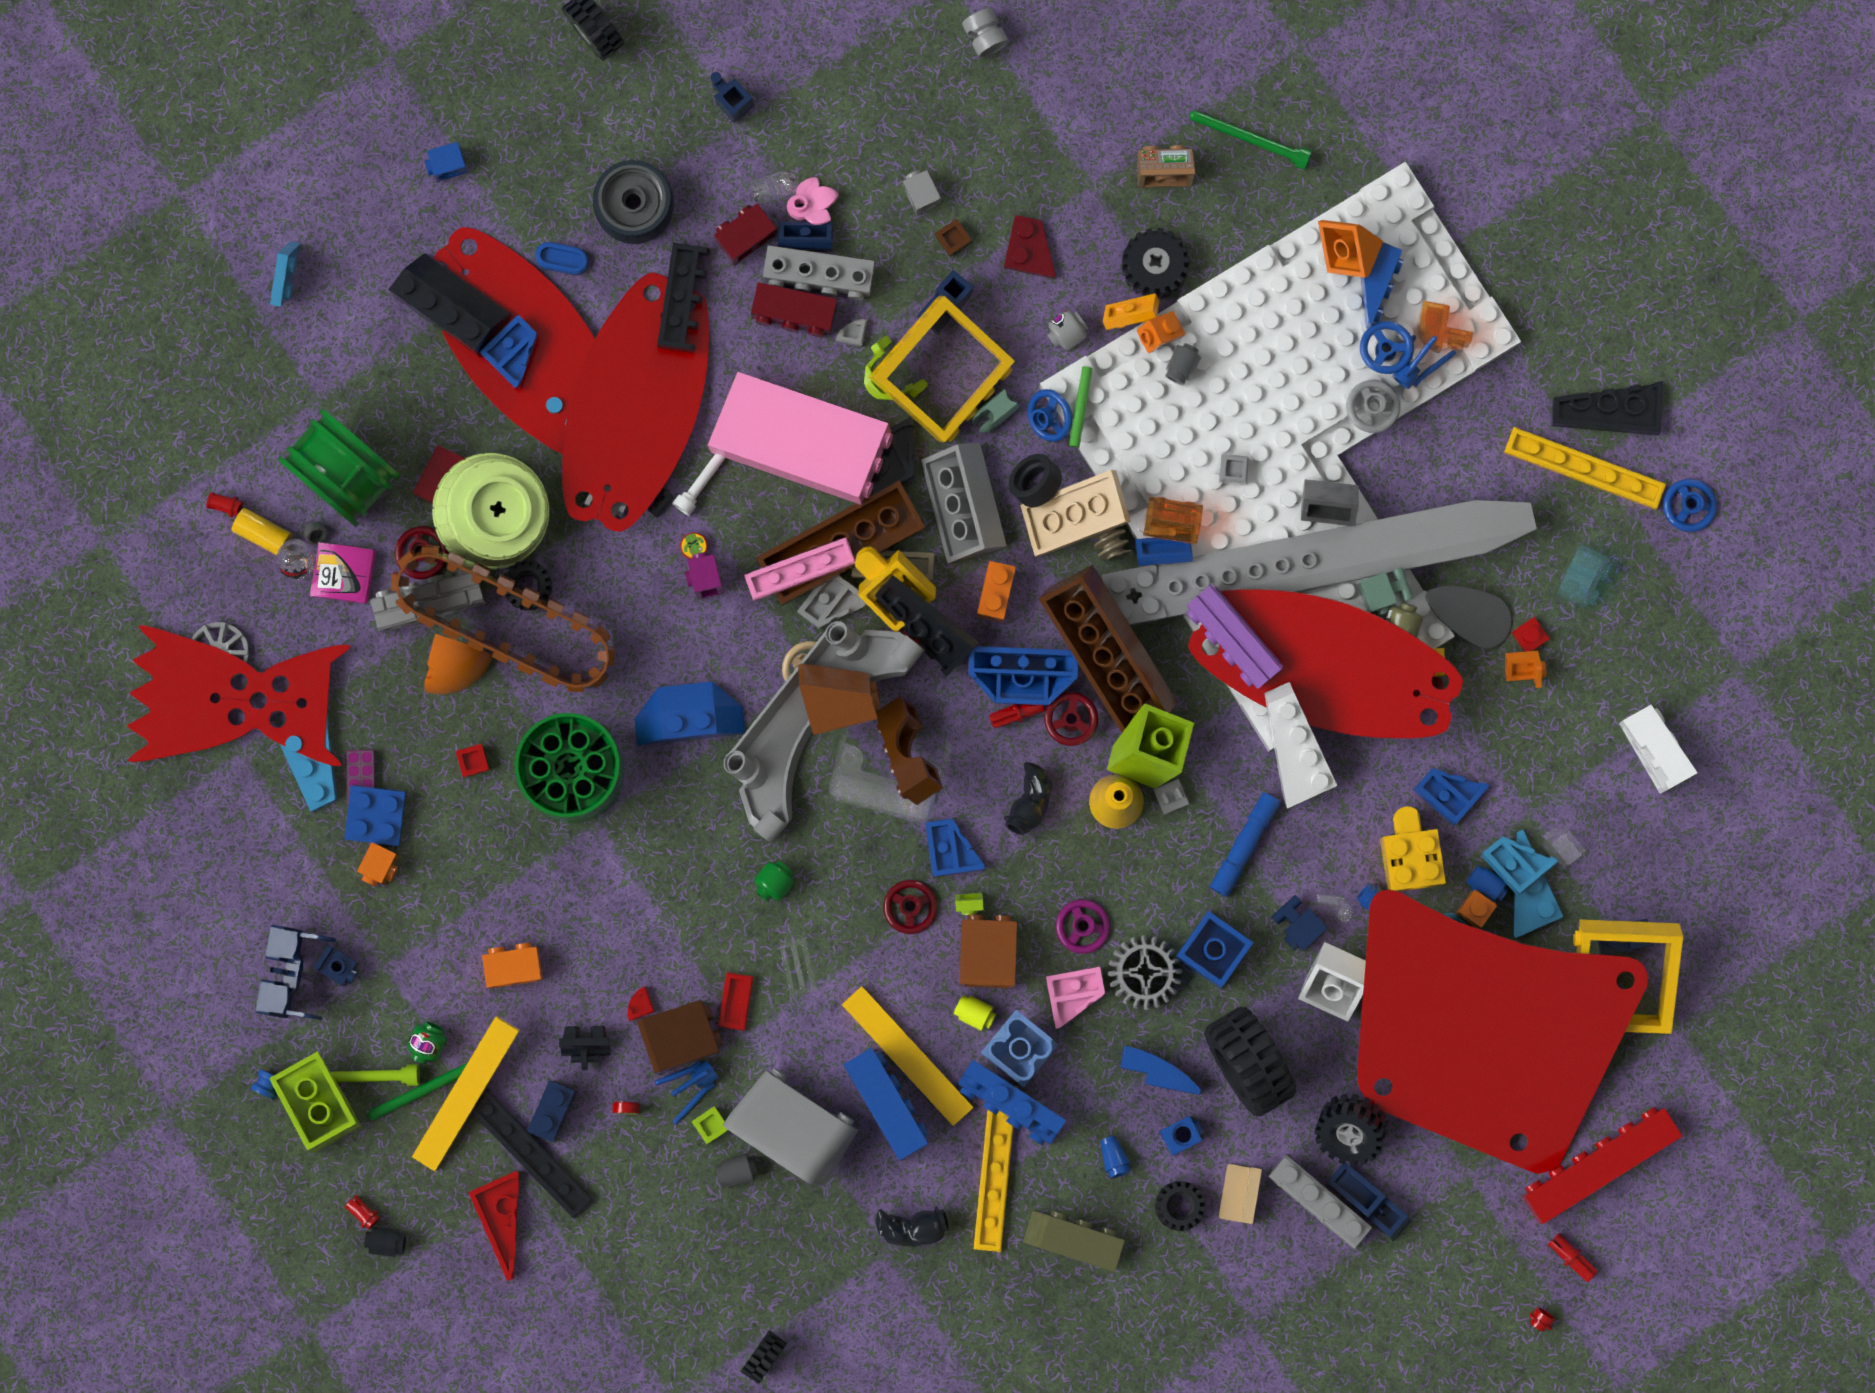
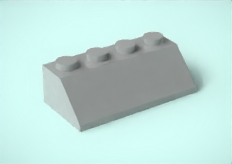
M980 443L957 444L922 459L921 464L947 564L985 555L1006 547Z

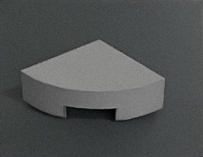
M859 319L847 324L839 331L836 342L862 347L867 320Z

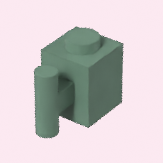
M1403 568L1392 571L1395 578L1394 582L1390 583L1386 572L1361 580L1358 583L1367 612L1371 614L1376 613L1378 617L1388 614L1390 607L1397 604L1394 594L1399 592L1403 602L1413 599Z

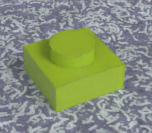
M982 893L955 894L956 912H961L963 915L977 914L979 910H983Z
M715 1106L691 1121L706 1144H709L728 1131L723 1126L725 1121Z

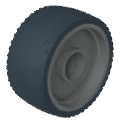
M627 160L610 166L599 177L593 193V209L598 223L608 235L623 243L639 244L653 240L667 228L673 215L674 197L668 180L657 168L644 161ZM632 199H638L641 201V205L637 209H629L627 207L628 202Z

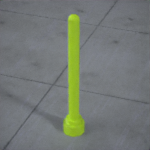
M407 1064L401 1070L331 1072L336 1082L401 1081L402 1084L406 1083L407 1086L420 1085L419 1064Z

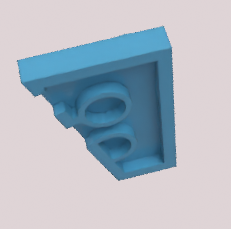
M327 715L324 746L331 753L332 747L331 740L329 739V719ZM297 736L287 738L286 747L280 744L310 811L314 812L337 801L333 766L297 753L302 747V741Z

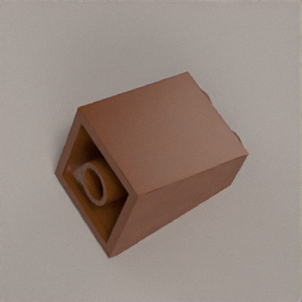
M804 663L798 665L799 687L813 735L877 719V709L881 708L880 694L876 681L871 682L869 673Z
M968 915L967 920L962 919L959 987L1014 989L1017 921H1011V916H995V921L984 920V915Z

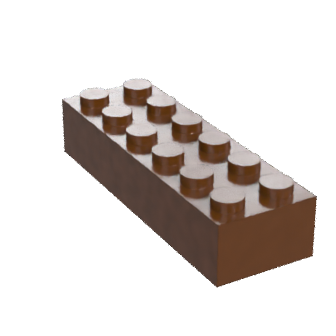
M1093 565L1050 586L1040 596L1039 601L1121 733H1123L1144 704L1168 713L1172 711L1178 703Z

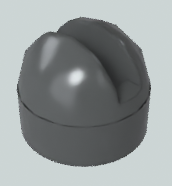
M311 521L304 527V536L309 544L318 545V543H322L327 538V531L320 522Z

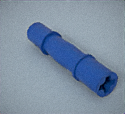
M1262 792L1250 815L1247 816L1248 821L1236 838L1226 860H1222V865L1209 886L1210 889L1224 897H1229L1239 877L1243 875L1242 869L1255 851L1265 829H1269V824L1281 805L1279 800Z

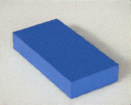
M1190 535L1136 539L1138 566L1193 562Z

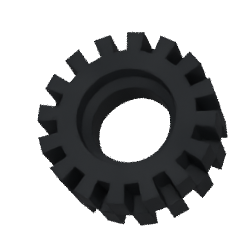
M525 560V562L518 561L516 565L508 568L509 571L504 576L515 580L514 587L517 588L518 581L523 576H533L538 582L536 591L540 592L539 599L548 602L549 596L552 594L553 584L549 573L538 562ZM509 592L505 594L507 600L514 607L520 608L523 611H533L539 607L531 604L527 608L521 605L522 598Z
M1175 1181L1167 1184L1159 1191L1155 1200V1210L1158 1219L1164 1226L1174 1231H1186L1195 1227L1202 1220L1205 1212V1200L1201 1191L1195 1185L1184 1181ZM1177 1195L1187 1197L1191 1204L1189 1213L1184 1217L1174 1216L1169 1209L1171 1199Z
M769 1330L741 1372L759 1384L783 1351L787 1342Z

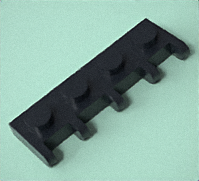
M673 242L657 348L690 353L695 352L696 346L686 344L685 342L687 329L697 330L699 327V323L690 321L689 316L691 303L702 304L703 297L693 295L695 278H706L707 272L698 270L697 263L699 255H710L709 248Z

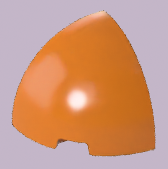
M435 634L427 664L429 670L424 684L425 692L431 694H451L468 688L479 680L488 669L493 658L492 655L483 650L480 652L457 640Z

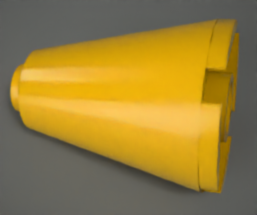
M1114 774L1102 778L1095 784L1090 793L1089 805L1094 818L1101 825L1120 829L1133 824L1139 818L1143 810L1144 798L1140 787L1134 780ZM1114 794H1120L1124 799L1117 801L1114 798Z

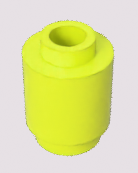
M962 995L954 1011V1015L959 1017L958 1020L980 1031H983L985 1027L990 1029L997 1014L993 1013V1006L971 995L969 997Z

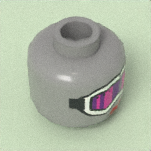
M1066 310L1049 322L1051 332L1047 336L1056 348L1061 345L1063 349L1071 350L1086 339V330L1089 328L1077 311L1072 313Z

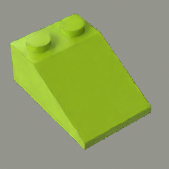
M318 1051L269 1078L307 1151L315 1153L362 1127L350 1103Z

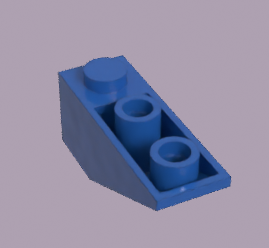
M1384 242L1370 275L1366 278L1360 277L1367 329L1372 326L1373 322L1378 323L1384 309L1379 306L1383 298H1389L1394 284L1390 283L1393 273L1399 274L1404 259L1400 258L1402 250Z

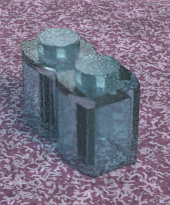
M1578 545L1555 595L1583 609L1587 607L1588 603L1593 605L1600 590L1596 589L1600 579L1605 581L1611 569V566L1607 565L1610 558L1586 546Z

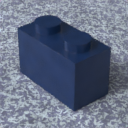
M549 1080L527 1132L555 1143L577 1092Z

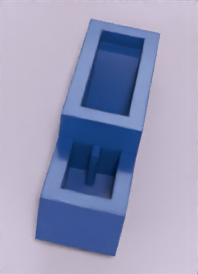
M1124 1046L1120 1068L1146 1073L1145 1085L1200 1095L1201 1089L1172 1064L1143 1050Z

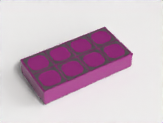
M375 750L347 751V805L349 804L351 785L376 787Z

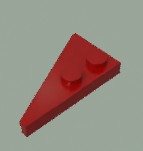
M518 1170L468 1192L507 1281L515 1277L520 1176Z

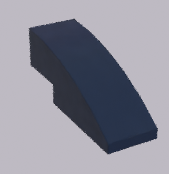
M1346 1162L1327 1181L1337 1193L1393 1242L1411 1222L1408 1215Z

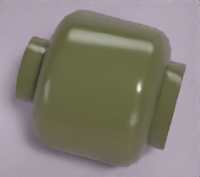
M1402 602L1400 607H1390L1386 621L1393 623L1417 638L1423 618L1420 614L1416 613V606Z

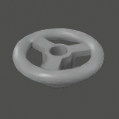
M1366 380L1351 390L1347 398L1346 410L1349 419L1358 429L1368 433H1379L1389 429L1397 421L1400 414V400L1396 391L1389 384L1380 380ZM1369 388H1379L1385 391L1392 403H1387L1384 396L1380 393H1371ZM1360 392L1365 399L1363 403L1365 412L1361 419L1356 415L1354 408L1355 400ZM1372 401L1376 402L1379 406L1378 409L1370 408L1369 403ZM1383 411L1391 412V415L1385 422L1378 425L1367 424L1372 415H1379Z

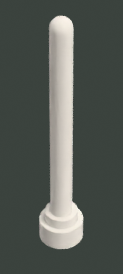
M715 454L688 492L678 495L672 504L681 512L690 516L696 508L697 496L725 460V457Z

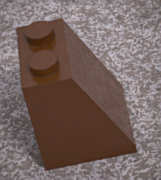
M698 1000L636 1021L655 1074L659 1075L720 1053L719 1046H722L723 1043L718 1030L713 1031L709 1021L713 1020L714 1017L709 1004L703 1005L702 1000Z

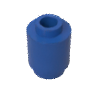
M1479 865L1466 881L1471 886L1470 890L1473 891L1475 889L1492 902L1495 900L1499 903L1508 891L1504 887L1506 883L1501 877L1487 867L1483 869Z

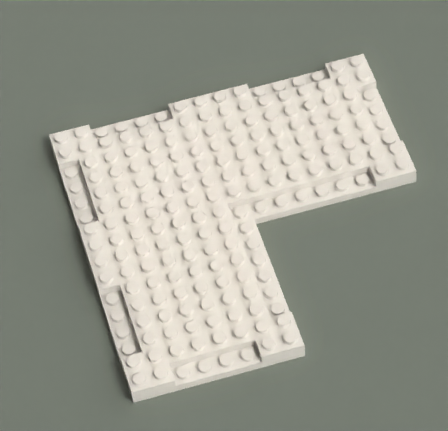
M1406 162L1364 186L1358 193L1272 245H1267L1181 297L1175 304L1158 313L1157 317L1174 311L1186 334L1181 339L1162 345L1154 352L1148 353L1137 333V329L1146 323L1143 322L1091 355L1084 356L1040 383L1041 390H1054L1066 399L1072 411V418H1074L1082 367L1093 368L1080 448L1078 449L1095 476L1109 470L1117 471L1131 521L1126 526L1135 540L1190 535L1192 554L1195 557L1346 526L1301 521V505L1305 479L1356 485L1338 456L1375 433H1368L1358 429L1349 419L1346 402L1351 390L1366 380H1380L1389 384L1396 391L1400 400L1399 419L1521 343L1493 297H1489L1433 210L1434 205ZM1328 220L1360 224L1383 240L1384 243L1402 250L1400 258L1404 259L1399 274L1393 273L1390 283L1394 284L1389 298H1383L1379 306L1384 309L1379 322L1391 321L1398 323L1406 328L1411 336H1416L1414 353L1410 362L1416 358L1433 336L1437 337L1435 343L1417 365L1420 369L1418 375L1452 350L1456 351L1452 358L1423 379L1416 388L1412 385L1410 389H1406L1392 377L1393 374L1377 373L1364 363L1360 355V340L1367 328L1365 325L1361 278L1327 273L1318 221ZM1390 329L1381 330L1386 339L1394 343H1405L1403 337L1398 332ZM1374 335L1371 336L1368 342V353L1373 361L1376 359L1375 347L1378 343ZM1184 343H1187L1199 350L1198 355L1201 356V360L1190 381H1186L1185 385L1182 386L1169 380L1165 375L1167 373L1166 367L1177 345L1183 346ZM1388 345L1381 347L1384 352L1391 351ZM1397 352L1392 361L1383 362L1382 366L1397 364L1403 352ZM1369 388L1371 393H1380L1384 396L1387 403H1392L1385 391L1379 388ZM1361 392L1354 404L1355 413L1359 419H1361L1365 412L1363 406L1365 399ZM1372 401L1369 403L1370 408L1378 409L1379 406L1376 402ZM1058 403L1056 412L1064 426V413ZM1383 411L1379 415H1372L1367 424H1381L1389 418L1391 412ZM1222 454L1249 457L1246 485L1219 482ZM1359 490V506L1355 524L1378 520ZM1404 570L1413 595V599L1404 603L1416 606V613L1420 614L1423 618L1417 638L1431 648H1438L1455 636L1431 610L1426 601L1427 592L1426 590L1423 591L1411 570ZM1393 573L1387 574L1389 582H1394ZM1364 579L1297 592L1332 599L1367 611L1358 588V583ZM1399 592L1394 594L1397 601V604L1395 606L1400 607L1401 603L1403 602L1401 594ZM1187 614L1183 615L1193 632L1200 628L1201 622L1196 625ZM1387 614L1380 616V618L1386 620ZM1206 639L1202 643V647L1207 655H1214L1219 650V643L1214 646ZM1227 685L1268 752L1273 750V737L1267 708Z

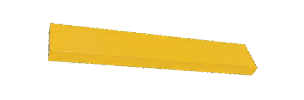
M1513 427L1504 450L1505 454L1654 510L1658 508L1666 486L1663 482Z
M862 986L842 1004L952 1126L973 1109V1106Z
M499 1016L494 1018L412 1155L414 1159L433 1171L438 1169L516 1039L520 1029Z
M987 1110L973 1249L996 1252H1001L1013 1137V1126L1006 1122L1008 1116L1000 1111L995 1115Z

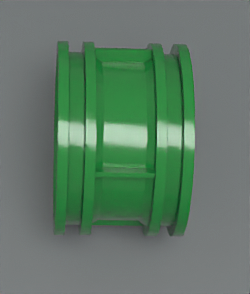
M321 408L319 413L322 417L318 421L312 419L309 422L311 426L292 447L289 445L286 448L289 452L288 456L284 459L280 455L277 460L353 526L357 527L360 523L356 519L360 514L366 517L369 514L367 512L369 507L385 489L389 491L392 487L388 482L392 478L398 480L401 476L338 420Z

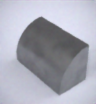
M1304 480L1301 521L1355 526L1359 506V485Z

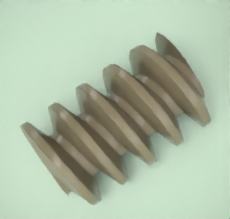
M1114 528L1091 537L1096 540L1100 539L1094 545L1095 549L1103 550L1098 554L1100 560L1109 561L1132 553V550L1123 549L1129 543V540H1120L1119 538L1125 533V529Z

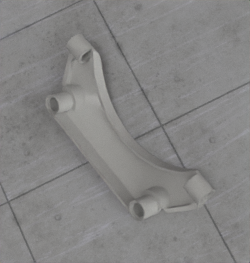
M835 621L827 627L826 631L800 664L869 673L871 682H877L906 675L925 650L900 632L865 629L859 635L845 623ZM798 666L730 753L726 755L723 763L724 769L743 783L739 793L749 823L759 835L772 844L792 819L794 774L803 748L813 733L799 687Z

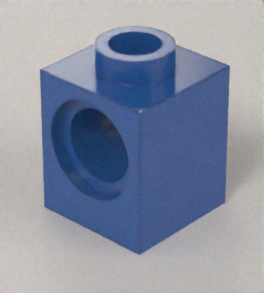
M458 142L427 151L429 159L424 160L428 175H434L437 182L468 173Z
M1190 1116L1159 1131L1171 1156L1201 1142L1200 1135L1204 1134L1198 1120H1191ZM1179 1127H1186L1190 1131V1139L1185 1143L1179 1142L1175 1137V1132Z

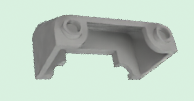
M775 1068L772 1071L765 1070L730 1113L723 1126L804 1181L813 1185L825 1186L859 1129L852 1125L854 1120L842 1112L838 1116L831 1114L790 1087L789 1083L785 1081L787 1076Z

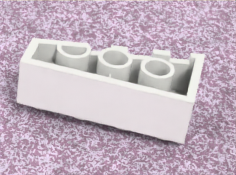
M1290 682L1264 693L1282 787L1281 790L1286 807L1290 808L1336 787L1337 784Z

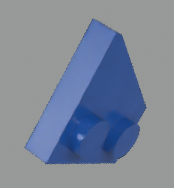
M517 315L480 353L517 390L520 388L538 334Z
M1432 768L1413 790L1455 826L1486 791L1489 785L1483 782L1480 784L1472 782L1459 775H1448L1445 771Z
M953 819L925 822L933 877L985 870L984 863L977 856Z

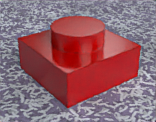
M1535 617L1511 632L1524 652L1533 651L1550 639Z
M482 743L455 751L463 778L490 771Z

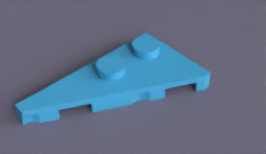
M1524 830L1517 832L1515 842L1520 846L1531 848ZM1544 875L1519 896L1514 894V939L1563 917Z

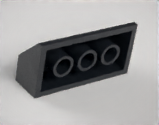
M426 253L406 266L388 289L394 298L478 357L481 356L480 351L497 335L512 315Z

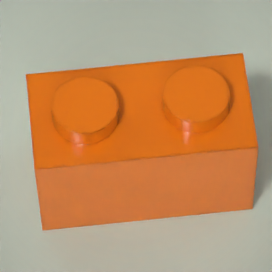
M989 561L977 618L1004 623L1016 569L1015 566Z
M522 943L515 945L516 950L505 951L504 947L488 949V954L482 955L486 988L492 989L542 981L543 974L539 948L532 947L531 943Z

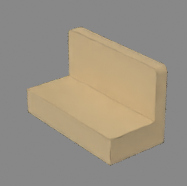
M1233 1164L1227 1165L1219 1211L1220 1219L1253 1224L1262 1169Z

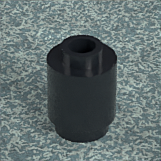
M374 1226L371 1232H366L364 1248H369V1254L389 1257L404 1254L406 1233H400L398 1229Z

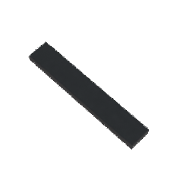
M486 1088L471 1113L574 1219L594 1199Z

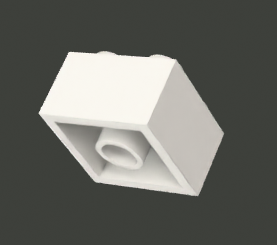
M1324 942L1305 979L1298 999L1345 1021H1349L1363 995L1366 961Z

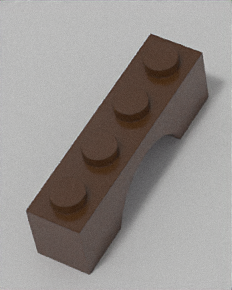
M900 695L877 711L878 724L876 727L884 739L885 744L883 748L890 758V770L897 779L898 785L896 788L903 799H909L915 805H918L943 789L935 766L922 756L911 757L912 743L917 733L921 730L922 724L916 707Z

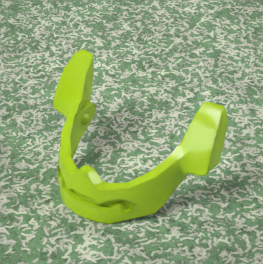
M884 336L871 346L874 356L865 367L864 378L867 391L873 397L884 400L892 399L868 377L874 371L877 360L882 358L886 348L892 343L889 336ZM921 379L914 384L906 385L905 389L900 391L904 395L910 394L915 398L928 384L924 379Z

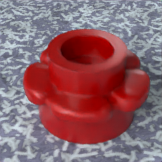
M1536 1307L1534 1312L1529 1313L1532 1319L1530 1324L1542 1332L1545 1329H1553L1552 1324L1555 1318L1550 1313L1540 1307Z

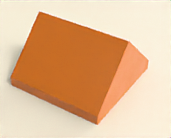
M1328 220L1318 221L1327 273L1368 277L1383 240L1360 224Z

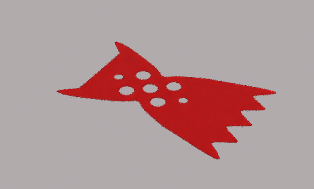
M145 625L139 626L140 630L156 644V647L133 659V662L148 672L153 679L130 692V695L146 705L150 712L127 726L148 741L145 747L128 759L129 762L148 761L209 749L247 734L250 730L257 728L268 738L285 747L287 738L297 736L302 741V747L297 753L324 764L341 766L340 761L325 748L324 744L330 666L332 661L351 647L350 645L342 644L318 649L277 663L260 673L243 660L217 647ZM240 673L246 676L248 683L245 689L238 691L232 688L231 678L235 674ZM285 676L288 679L289 687L285 692L279 693L273 689L272 682L275 677ZM256 692H261L267 697V703L261 709H255L250 704V698ZM213 693H218L220 698L224 699H220L218 703H212L210 696ZM299 698L306 699L307 705L304 708L297 706L296 702ZM238 708L244 712L245 719L242 724L232 725L229 722L228 714L232 709ZM275 711H282L286 716V723L280 728L273 727L269 722L270 715Z

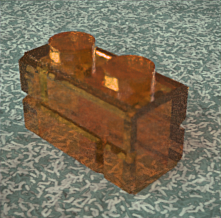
M1149 496L1143 536L1197 544L1203 505L1194 504L1189 501L1180 502L1168 500L1164 497L1156 498Z

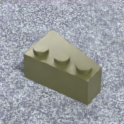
M1036 1211L1032 1212L1023 1240L1024 1243L1115 1272L1125 1241L1116 1238V1231L1101 1227L1100 1232L1091 1229V1223L1079 1219L1073 1224L1066 1221L1067 1215L1054 1211L1051 1212L1050 1216Z

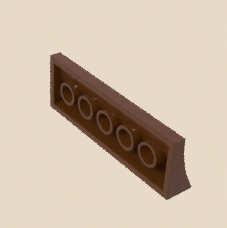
M897 481L869 496V498L864 499L862 505L854 504L757 556L756 559L760 568H764L847 537L852 554L856 560L857 553L864 547L870 546L879 553H882L925 530V526L901 482ZM852 565L776 593V596L783 606L856 566Z

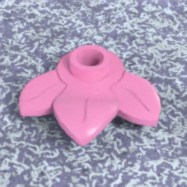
M817 177L806 179L798 185L796 195L788 200L787 212L792 218L799 221L806 219L813 225L828 223L831 221V217L826 209L837 200L839 194L830 187H820ZM798 204H804L803 207H796Z

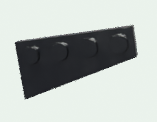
M891 575L874 595L897 621H902L907 626V633L913 640L918 639L925 646V653L931 660L936 659L942 666L941 671L946 677L978 643V641L894 575Z

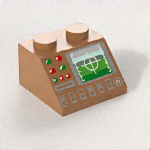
M1174 145L1170 149L1159 150L1158 146L1143 147V150H1138V188L1192 186L1195 175L1192 149H1186V146Z

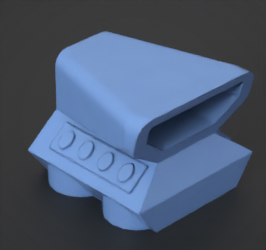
M1015 1010L981 1053L1024 1088L1057 1048L1058 1044L1024 1015Z

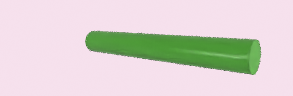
M1083 366L1081 370L1069 447L1080 448L1093 370L1091 367Z

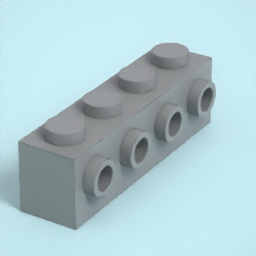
M768 245L763 281L769 285L783 288L784 285L795 287L794 290L810 293L811 289L820 290L822 295L836 297L837 293L847 294L849 299L862 301L864 297L870 298L875 262Z

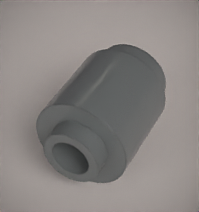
M1184 343L1183 346L1177 345L1166 367L1167 373L1165 377L1184 386L1186 381H1190L1201 360V356L1198 355L1199 350L1187 343Z
M747 1154L721 1161L720 1165L715 1166L721 1187L728 1185V1188L754 1181L753 1175L758 1174L754 1158L748 1159Z

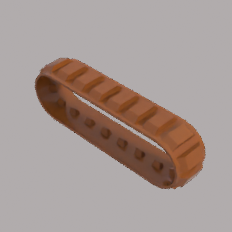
M423 545L422 551L417 553L410 549L398 560L397 563L401 569L392 573L391 590L397 591L399 598L395 603L406 615L411 611L419 616L417 622L430 628L435 623L444 628L443 634L455 640L460 635L468 639V646L480 652L485 647L493 651V658L506 664L510 659L518 663L516 669L526 674L532 675L533 671L543 675L541 681L554 687H557L558 683L568 686L567 692L584 693V687L592 684L597 688L608 678L606 669L607 666H614L615 647L608 646V640L611 638V635L601 623L594 626L588 622L590 616L577 610L570 614L563 610L565 604L552 598L547 603L539 599L540 592L527 586L522 591L514 587L515 580L502 574L497 579L489 575L490 568L477 562L472 567L464 563L465 556L452 550L447 555L440 552V546ZM425 557L426 563L434 564L435 558L441 559L448 563L447 569L455 572L457 568L473 575L471 581L480 584L482 580L497 586L496 593L502 596L507 592L522 598L521 605L527 608L531 604H535L547 610L546 617L552 620L556 616H560L572 622L571 629L577 632L581 627L591 631L593 635L590 639L593 643L597 644L601 641L605 647V650L598 651L597 660L605 661L604 665L600 670L593 666L588 671L591 676L588 679H581V674L574 673L572 674V679L559 674V667L552 665L550 669L545 668L534 662L536 656L528 653L524 658L510 651L511 645L504 641L499 646L485 639L486 633L479 629L474 634L460 627L461 621L456 618L449 622L435 615L436 609L428 606L426 610L416 606L414 602L417 598L412 593L406 596L402 587L409 586V577L402 576L405 567L412 571L419 566L415 560L417 558Z

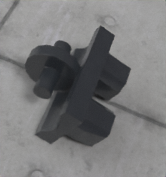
M566 1026L563 1038H559L561 1056H571V1063H581L582 1071L588 1070L589 1062H599V1056L611 1055L609 1037H607L605 1026L591 1027L590 1038H580V1027Z

